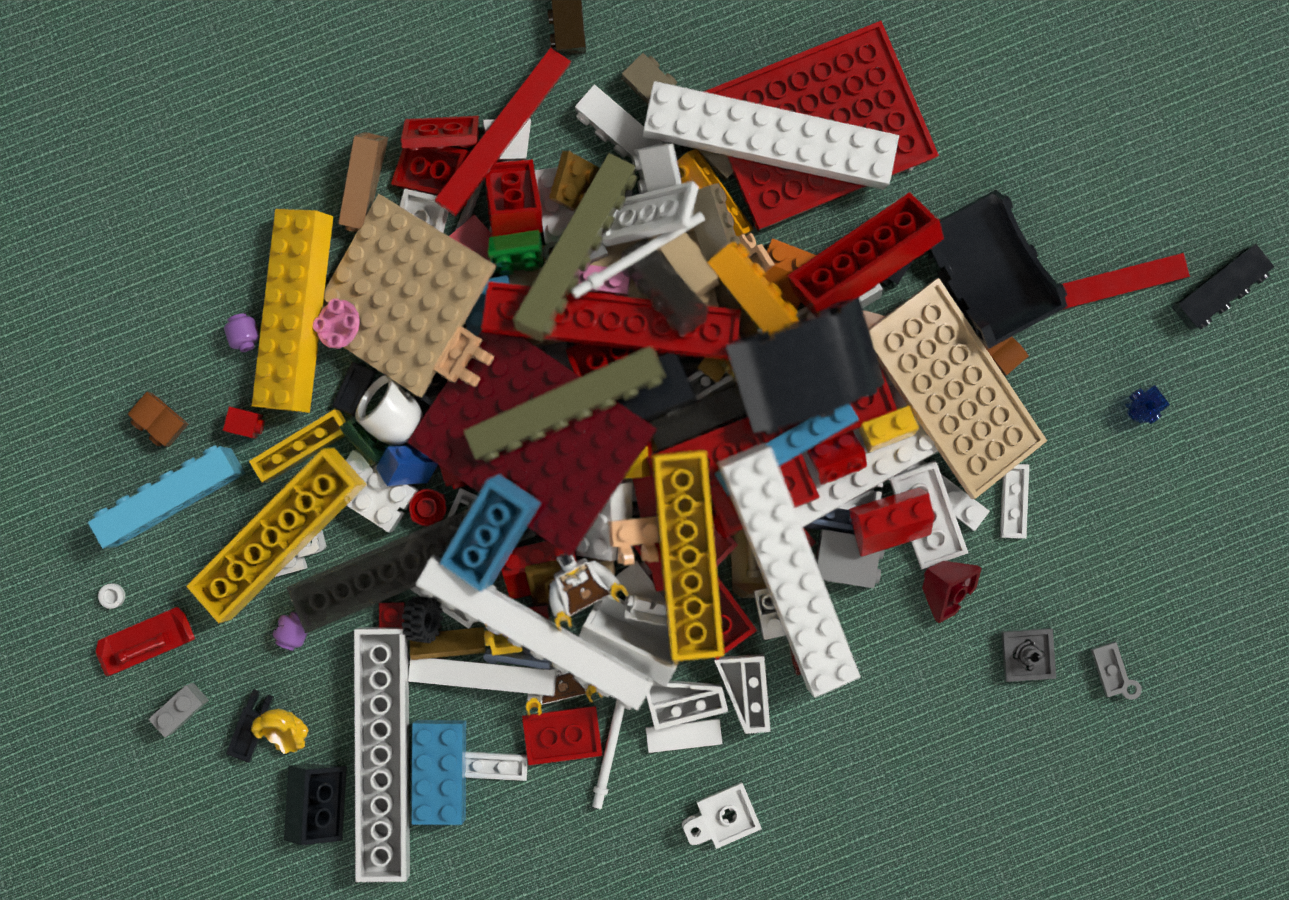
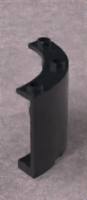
M997 190L940 219L944 239L927 250L929 258H934L939 269H941L937 274L966 320L971 319L974 332L988 349L1068 307L1065 299L1067 296L1065 287L1062 283H1057L1042 266L1037 258L1036 249L1032 244H1028L1011 210L1013 204L1007 195H1002Z
M859 297L835 302L831 306L817 312L818 317L813 319L802 318L784 325L785 329L773 332L772 335H770L768 330L737 338L726 346L754 433L764 431L765 434H771L778 431L779 427L816 416H820V418L831 416L837 408L862 397L876 394L877 389L885 384Z

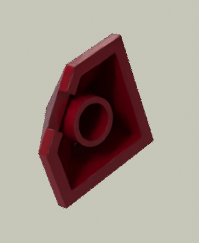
M942 561L927 568L924 573L925 579L922 589L936 622L941 623L956 615L960 610L961 606L958 603L965 598L967 593L971 595L977 588L982 570L980 566Z

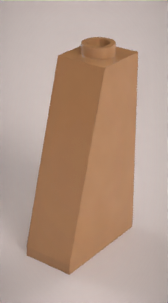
M368 132L354 136L339 224L345 225L346 230L357 232L364 225L365 217L374 202L389 137Z

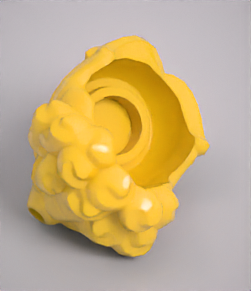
M282 709L264 712L260 717L254 719L251 729L256 738L261 739L262 736H265L270 743L275 745L276 750H280L284 754L290 751L297 752L298 749L304 748V739L309 731L302 720L292 712Z

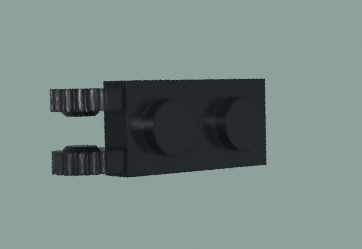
M256 689L252 691L247 706L243 708L226 753L248 763L252 761L260 740L251 731L253 721L264 712L270 710L274 696L268 695L264 700L261 712L253 710L260 693Z

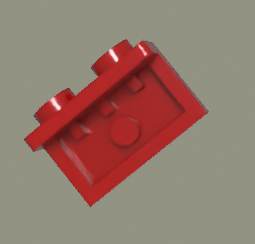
M854 431L820 443L807 450L808 457L818 472L821 485L836 481L841 477L856 473L867 467L865 450Z

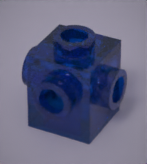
M1155 385L1148 386L1144 390L1141 388L1137 389L1129 395L1131 400L1125 404L1129 409L1127 410L1129 417L1134 422H1139L1140 424L1154 423L1162 416L1160 412L1170 405Z

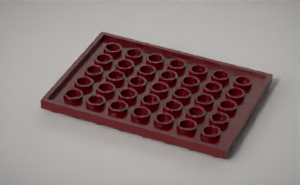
M481 331L478 338L482 339L478 347L493 355L494 358L490 365H487L472 356L465 367L480 377V381L475 387L460 377L456 383L448 380L408 440V443L479 493H481L488 479L499 474L541 503L529 522L528 527L569 556H573L658 429L617 401H614L615 405L608 409L601 410L599 407L591 411L592 415L580 421L575 418L568 421V426L561 430L554 431V429H550L544 432L545 437L531 442L528 439L522 442V447L517 450L508 452L506 449L499 452V457L492 461L485 462L484 460L475 459L464 433L465 430L581 378L521 336Z

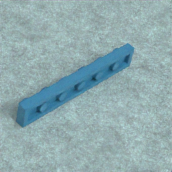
M850 403L835 409V413L831 416L810 418L766 443V445L771 447L778 467L856 423L859 418ZM721 471L716 472L717 480L726 495L730 496Z

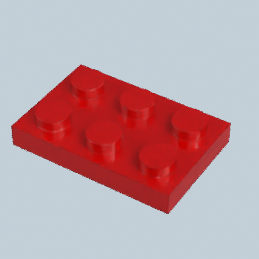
M479 116L405 119L401 137L402 148L420 150L423 147L444 149L448 146L468 148L477 145Z
M596 705L542 712L541 715L538 713L530 714V716L528 714L522 715L528 765L603 755Z

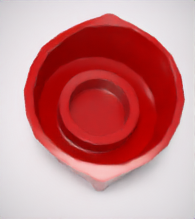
M423 489L415 493L409 503L411 520L422 526H432L439 523L446 513V495L432 489Z

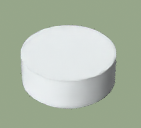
M107 584L99 591V602L105 608H117L125 600V591L118 584Z

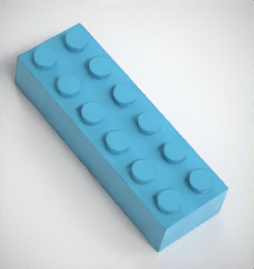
M216 445L203 452V457L196 460L191 458L182 463V469L175 472L171 470L161 475L159 482L155 484L147 483L137 489L138 494L120 498L115 502L117 506L110 509L104 508L94 513V519L90 520L88 524L101 547H118L243 476L245 472L232 449L222 446L217 447Z

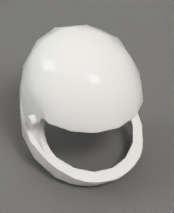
M383 375L364 393L357 406L355 417L356 421L372 436L383 443L397 446L408 442L422 421L423 412L414 396L411 397L408 391L405 392L400 387V384ZM389 382L386 394L380 404L366 416V409L372 396L381 386Z

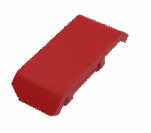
M175 607L98 640L96 655L104 674L110 676L193 641L195 637L186 615L179 607Z

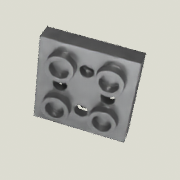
M1052 628L1001 631L1006 682L1056 679Z

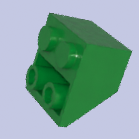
M539 230L489 237L488 254L490 261L497 265L494 269L496 274L511 275L515 271L520 270L533 272L539 270L540 267H544L543 246Z

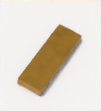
M484 627L439 631V635L435 636L436 639L431 641V643L410 641L411 660L485 653Z

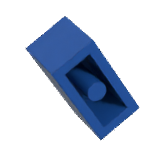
M412 445L393 446L386 448L376 470L387 486L428 483L438 463Z

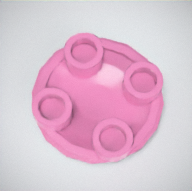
M331 299L328 305L322 309L318 318L314 320L313 329L317 332L321 342L327 347L336 349L345 347L354 339L358 332L360 323L358 311L353 304L346 300Z

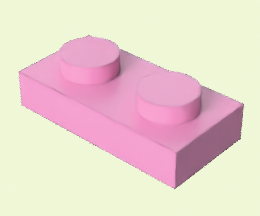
M589 265L585 273L581 272L579 275V284L586 281L587 277L592 273H599L607 267ZM624 269L604 281L603 286L596 290L591 289L588 292L614 293L615 295L628 297L632 272L629 269Z

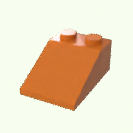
M772 238L767 253L775 265L765 272L764 277L769 283L773 282L782 293L780 297L783 301L792 304L797 311L800 300L793 293L787 275L817 255Z

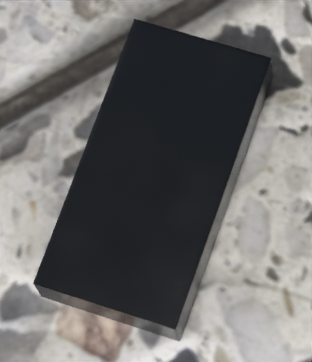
M352 362L332 407L355 417L357 406L364 393L368 390L376 372Z

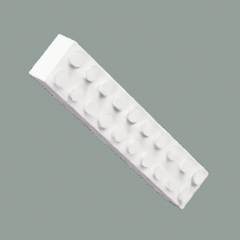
M654 81L642 137L882 190L890 184L899 135L656 81Z
M762 443L718 462L717 464L807 689L814 697H817L860 678L771 447Z
M359 627L354 629L356 882H406L410 876L408 639L403 633L405 627Z

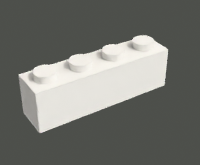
M595 84L575 106V110L578 113L576 117L586 126L591 124L596 129L595 134L604 142L607 140L615 145L613 149L623 158L627 155L632 160V156H635V149L662 143L659 140L642 137L644 126Z

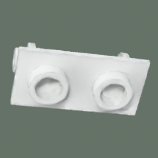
M636 594L628 596V598H625L624 618L667 627L665 602L657 600L656 603H652V599L637 596Z

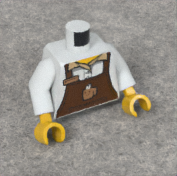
M566 553L557 557L562 570L554 574L555 580L550 584L549 602L554 616L557 617L555 622L559 631H561L559 625L561 621H567L571 628L569 616L599 600L612 595L617 602H620L616 594L621 590L628 596L627 590L622 585H619V581L610 569L596 561L588 562L585 558L576 562L573 556H569Z
M551 664L550 670H556L554 695L528 693L526 710L528 716H530V709L536 707L538 708V714L541 715V705L584 694H586L590 702H593L591 695L597 692V687L590 683L587 685L582 684L574 678L575 675L567 670L561 672Z

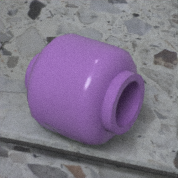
M237 314L228 318L224 331L229 346L233 349H240V352L254 349V344L260 340V334L254 318L246 314Z
M291 612L290 615H281L273 631V637L276 639L275 643L288 650L301 647L309 631V625L304 621L305 617L296 612Z

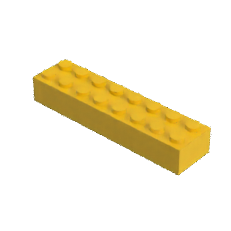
M275 209L252 406L310 413L319 341L318 334L313 329V322L318 318L323 308L333 216L316 210Z
M335 448L322 449L186 587L218 623L232 620L367 484Z
M696 450L652 455L670 657L673 661L724 656L706 451Z

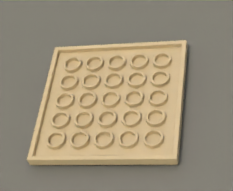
M378 194L365 217L364 225L357 231L324 291L323 308L334 298L346 300L353 304L359 314V328L354 339L344 348L415 395L422 397L437 372L433 369L459 326H463L497 265L388 198Z

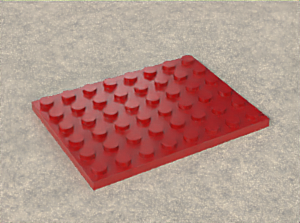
M882 21L704 91L705 93L899 135L891 176L931 161L939 156ZM727 156L758 231L867 187L865 185Z

